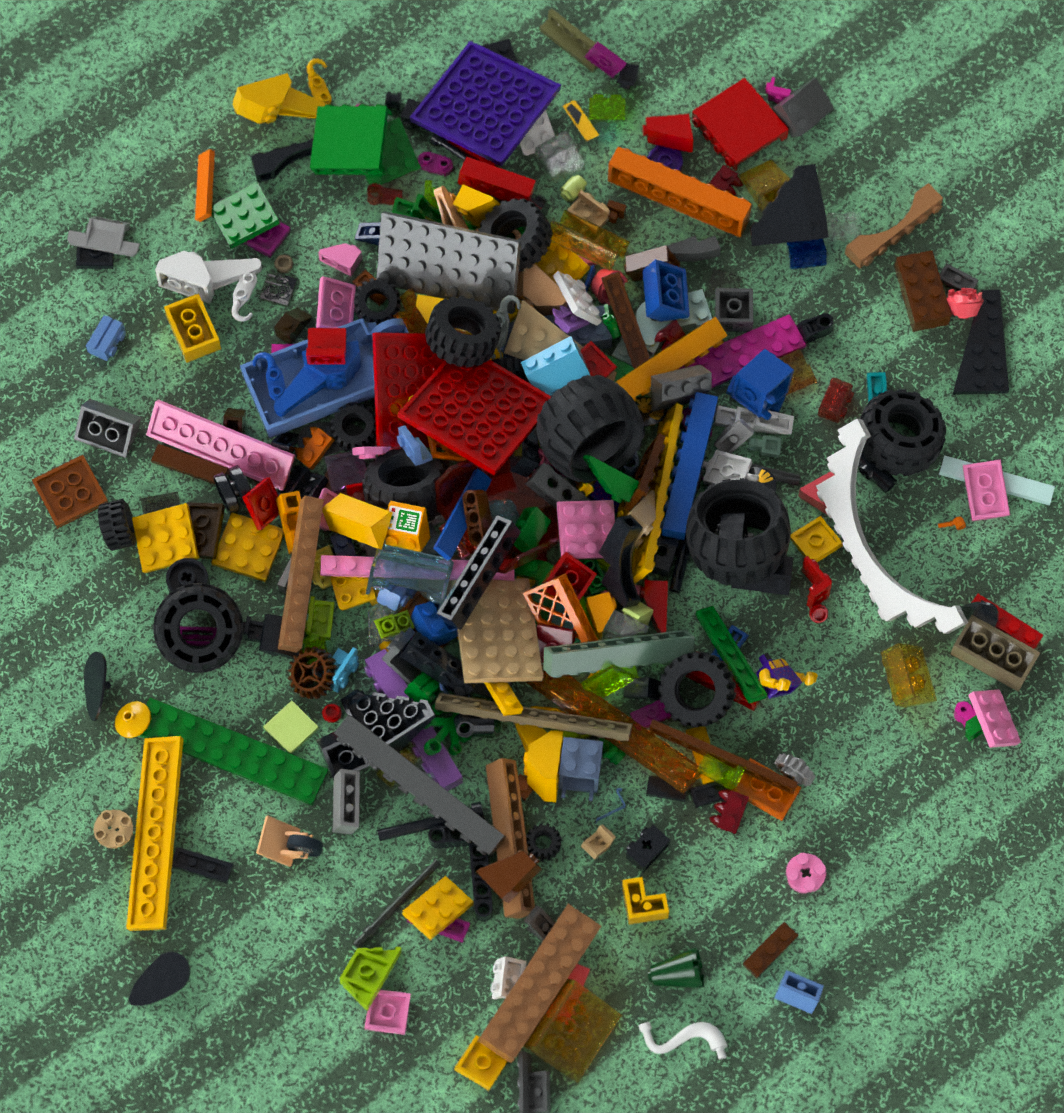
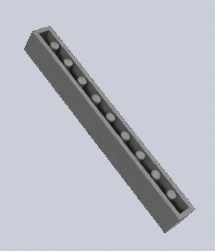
M348 714L334 732L338 736L337 741L345 747L349 744L354 748L351 752L360 759L363 756L368 759L367 764L374 770L381 769L384 772L382 775L391 783L395 780L400 784L398 788L406 795L409 792L414 795L415 798L413 800L422 807L424 805L428 806L431 809L429 813L437 819L441 816L446 820L445 825L452 831L455 829L462 833L460 837L468 843L472 841L478 845L475 849L484 856L487 853L492 856L506 838L504 834Z

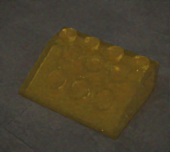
M567 979L523 1047L578 1083L622 1014L577 981Z

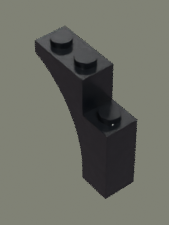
M631 515L617 517L598 552L610 564L601 583L624 608L636 606L641 600L633 580L632 556L637 537L643 527Z

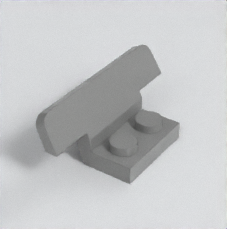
M96 216L89 218L86 233L69 230L67 239L68 243L72 246L130 257L137 255L141 244L123 240L125 232L130 228V223Z

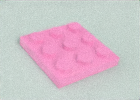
M613 500L557 502L561 556L564 552H567L577 560L604 559L598 552L615 523Z

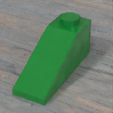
M584 455V461L606 493L612 495L611 499L620 504L622 501L630 502L639 481L591 455Z

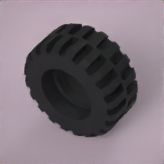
M511 199L509 202L507 200L501 202V205L494 206L491 212L488 211L485 215V220H482L479 232L507 237L517 228L526 227L525 232L518 239L521 240L519 272L524 271L525 268L533 267V264L536 262H540L541 257L545 256L548 252L547 247L551 245L552 230L549 221L533 202L526 199Z
M453 296L449 297L448 300L440 301V303L434 306L426 327L425 336L428 346H430L433 353L437 354L438 358L446 360L448 364L453 363L458 367L466 366L467 368L473 367V365L479 366L490 360L501 335V324L497 315L493 314V310L490 307H486L485 303L477 302L471 297L468 299L465 296H459L458 298ZM454 328L466 330L472 335L462 334Z
M691 652L674 659L664 669L665 672L660 678V702L664 704L665 712L669 713L674 721H679L681 725L693 728L705 727L723 718L727 711L731 709L733 699L736 696V693H734L736 682L733 681L732 676L734 675L732 671L728 670V665L720 661L719 657L712 656L707 652ZM693 671L706 673L711 677L715 685L713 700L702 708L689 706L680 694L682 679Z

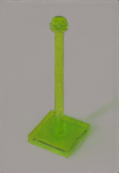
M582 596L579 602L594 630L589 612L587 610L584 598ZM612 664L584 680L581 684L584 690L605 698L633 682L635 678L633 673Z

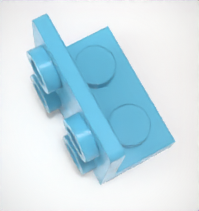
M354 647L349 654L338 648L332 657L336 660L333 665L338 666V669L334 671L336 674L333 677L334 684H331V687L337 693L341 688L344 689L347 686L349 675L351 672L355 673L359 666L357 649Z

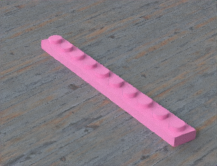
M321 555L320 576L457 580L469 560L447 561L446 559ZM503 561L493 579L514 581L515 562Z

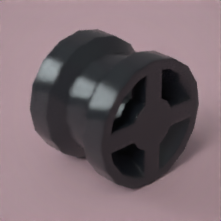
M387 91L385 105L388 109L395 108L397 111H400L402 93L392 94L391 91Z

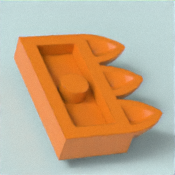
M310 427L312 437L302 438L305 447L295 448L297 459L311 470L315 468L335 441V439L319 427Z

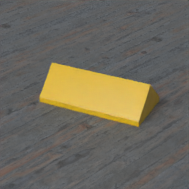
M342 493L322 508L329 530L382 550L393 512Z

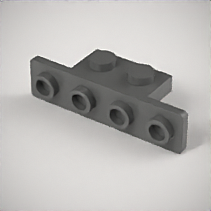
M520 1051L517 1059L519 1078L517 1080L519 1088V1113H551L550 1072H532V1055L525 1051Z

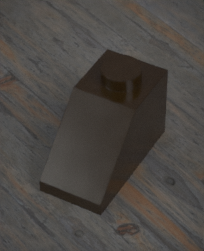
M296 307L284 313L274 326L275 334L286 343L292 344L313 317Z
M227 408L223 417V426L244 434L246 410Z

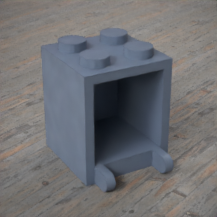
M563 738L559 770V789H562L561 798H565L566 790L590 792L589 801H593L594 793H598L603 741Z

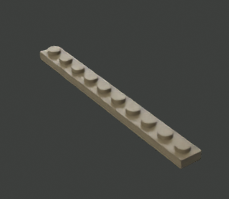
M439 693L435 702V709L443 712H455L462 715L479 716L484 719L491 718L502 722H515L521 725H534L539 728H552L558 731L576 732L581 735L588 734L599 738H612L617 741H629L632 732V724L522 706L521 714L503 716L494 701Z

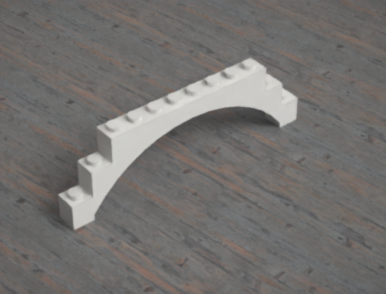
M855 419L838 429L840 434L838 438L842 445H846V447L827 457L829 462L827 464L828 468L835 475L816 485L818 489L817 495L822 502L824 501L827 507L825 508L827 515L833 518L835 522L834 528L844 540V548L847 552L850 551L854 567L859 569L862 574L860 576L861 581L865 586H868L870 590L869 596L878 605L880 617L883 620L885 619V621L891 622L907 613L906 618L914 628H920L936 619V627L943 634H949L966 625L968 621L960 606L947 607L939 605L910 592L890 576L876 559L863 534L856 504L857 469L866 440L871 435L861 419Z

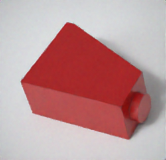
M689 114L645 117V125H642L643 136L647 138V143L685 152H693V135Z

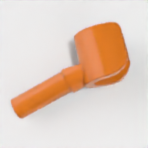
M959 516L953 519V521L938 523V528L955 525L957 530L966 528V523Z

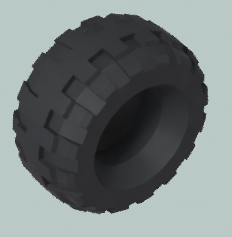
M906 389L888 390L877 397H873L864 408L860 417L871 435L866 440L862 450L864 451V457L869 462L872 461L877 469L888 471L889 474L896 476L897 474L911 476L928 469L939 456L944 446L947 432L945 421L942 420V414L938 408L934 407L931 400L920 396V393L915 391L913 393L907 392ZM889 423L902 424L911 429L916 436L907 437L900 435L892 429Z
M402 447L401 449L390 450L386 454L375 458L374 462L369 464L364 474L365 479H363L362 485L365 502L388 510L390 501L426 508L428 522H430L437 515L440 516L445 511V507L448 506L451 500L452 484L446 463L442 459L433 458L431 461L415 466Z
M192 583L175 589L163 599L154 617L153 634L159 651L170 664L187 672L204 673L220 668L235 655L242 641L243 619L238 605L225 591L211 584ZM204 610L214 617L217 624V632L209 644L192 646L182 638L180 623L188 612Z

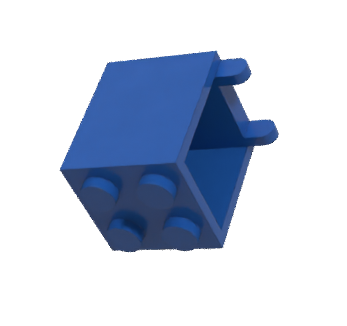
M764 349L736 374L731 397L759 418L763 417L765 420H770L771 413L768 410L788 393L794 369L777 358L773 353Z

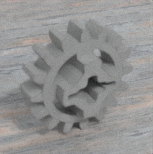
M783 753L779 754L774 764L777 769H780V773L798 782L797 785L810 786L816 777L813 775L814 772L809 770L810 768L801 758H796L793 755L787 756Z

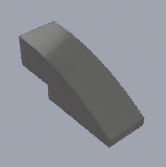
M696 236L668 245V248L679 262L708 260L720 256L721 251L715 236L699 242Z

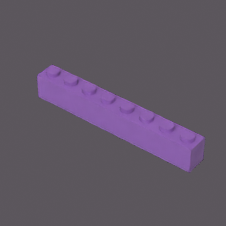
M385 649L365 659L366 667H364V671L368 678L372 677L375 681L373 685L377 693L387 694L388 698L396 699V696L408 697L404 693V690L407 688L405 681L382 660V657L387 653ZM431 726L428 729H423L411 740L414 746L412 751L417 758L420 757L423 763L421 765L425 773H430L434 781L449 791L462 784L463 777L442 742L441 751L436 755L431 756L425 753L424 744L437 735Z

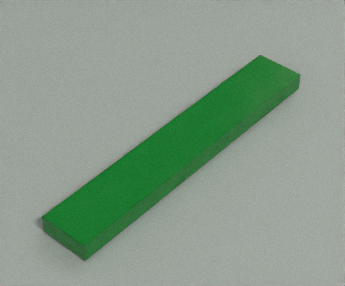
M714 606L697 610L695 613L697 619L723 662L728 665V670L732 671L733 678L748 703L766 699V691Z

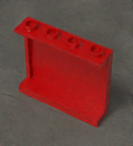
M746 78L741 79L692 112L691 121L693 125L702 131L703 137L707 141L710 140L716 153L721 154L727 166L732 167L735 171L738 170L740 163L777 139L783 141L788 137L789 129Z

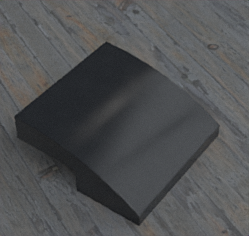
M295 465L284 490H278L277 494L279 496L283 493L299 491L301 499L304 496L317 498L329 480L324 475L312 473L308 468Z
M265 614L259 651L272 656L281 655L295 660L293 656H299V651L295 653L278 649L283 616Z

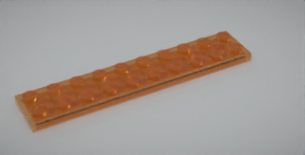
M542 664V681L525 682L569 714L632 724L629 741L604 738L683 794L703 775L705 771L703 768L653 733H650L649 730L569 674L558 678L551 677L543 670Z

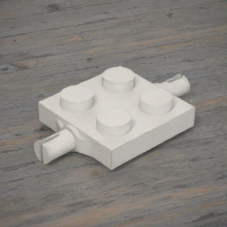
M716 450L709 462L704 461L702 468L706 469L703 484L708 486L720 483L726 479L740 480V478H745L756 482L759 480V475L749 473L752 459Z

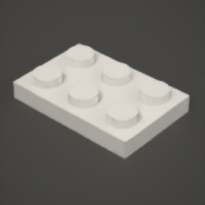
M557 271L553 277L572 313L598 326L602 322L599 316L600 312L593 305L592 297L586 292L585 284L581 280L573 279L567 273L563 274Z

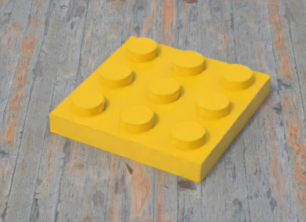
M187 503L132 517L143 573L168 568L174 562L183 558L199 559L189 505Z
M231 513L218 544L216 559H212L211 564L266 582L284 538L283 528L268 524L263 530H257L252 518Z

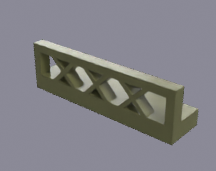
M551 8L548 11V20L540 26V31L593 73L598 67L584 56L595 45V42Z

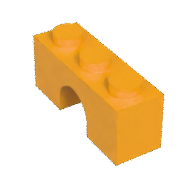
M299 491L280 494L276 499L289 554H292L301 500Z

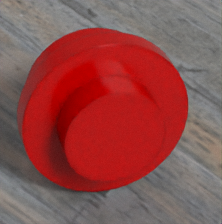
M816 604L811 607L809 617L815 623H822L828 617V609L822 604Z
M328 704L323 708L322 716L325 721L335 723L341 718L342 711L338 705Z

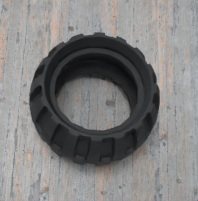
M586 375L575 381L568 382L567 385L553 393V396L544 403L541 412L537 416V436L545 456L557 470L576 482L592 483V481L597 480L584 461V455H591L607 465L621 470L620 468L633 459L634 454L639 451L642 439L645 436L643 419L633 398L619 384L601 375Z
M740 478V480L726 479L720 483L708 486L695 499L686 525L687 545L694 563L700 571L704 572L706 577L719 581L723 585L745 586L746 584L760 583L766 577H771L783 563L791 537L789 516L777 493L759 481H749L745 478ZM745 513L747 526L764 531L759 535L743 539L725 538L713 533L717 529L718 522H721L722 514Z

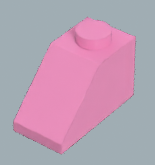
M346 243L320 249L318 252L319 261L349 276H352L362 260L360 249L355 245L350 246Z

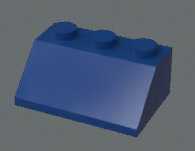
M655 259L643 269L646 317L660 322L688 318L690 312L686 269Z

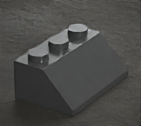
M696 365L651 376V411L655 412L671 408L676 403L680 405L688 404L691 398H695L696 392L708 394L712 390V372L702 365Z
M89 399L81 405L74 440L126 458L138 434L141 417Z

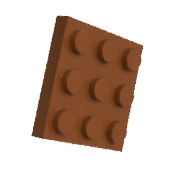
M83 455L32 479L57 529L98 509L100 504L108 503L103 490Z

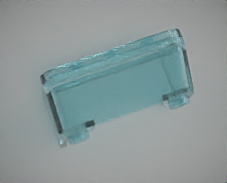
M383 544L382 550H376L371 565L366 594L370 595L372 587L376 590H384L389 587V584L427 592V597L431 602L440 603V609L446 599L454 562L450 559L447 561L440 556Z

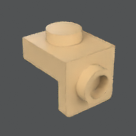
M602 824L593 835L582 843L581 847L595 860L611 847L616 837Z

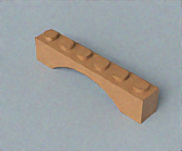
M929 183L915 193L912 206L905 218L884 232L858 236L846 245L845 255L859 269L864 265H870L874 257L883 255L887 247L891 244L896 245L904 234H910L917 224H923L930 214H936L942 208L943 197Z

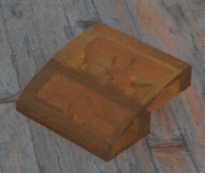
M800 349L779 358L794 369L789 391L786 395L817 382L810 364L807 365Z

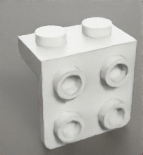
M546 110L519 143L523 154L526 156L557 143Z

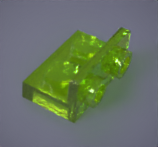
M593 94V98H589V120H625V98H622V95H611V98H604L603 94Z

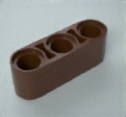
M467 490L463 494V505L468 537L472 545L478 546L492 524L489 500L484 490Z

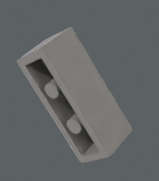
M340 769L334 776L333 833L352 835L359 828L360 771Z

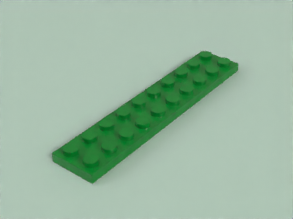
M149 698L146 706L150 710L151 720L147 729L139 736L143 738L181 736L184 738L183 754L313 806L329 772L327 768Z

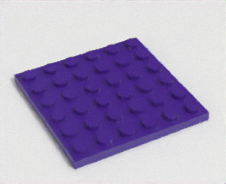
M469 41L410 116V121L502 167L561 90V84Z

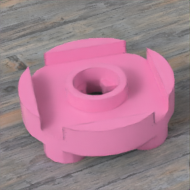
M799 853L789 861L786 868V878L789 886L799 893L817 891L824 883L826 867L815 855ZM801 870H810L811 876L803 878Z

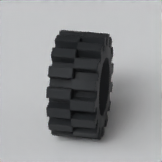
M539 823V826L534 825L533 829H529L526 835L529 855L532 853L543 862L544 859L549 861L552 857L555 858L557 853L560 852L561 836L560 832L556 831V827H550L548 823L546 825ZM538 837H549L551 845L547 849H540L536 845Z

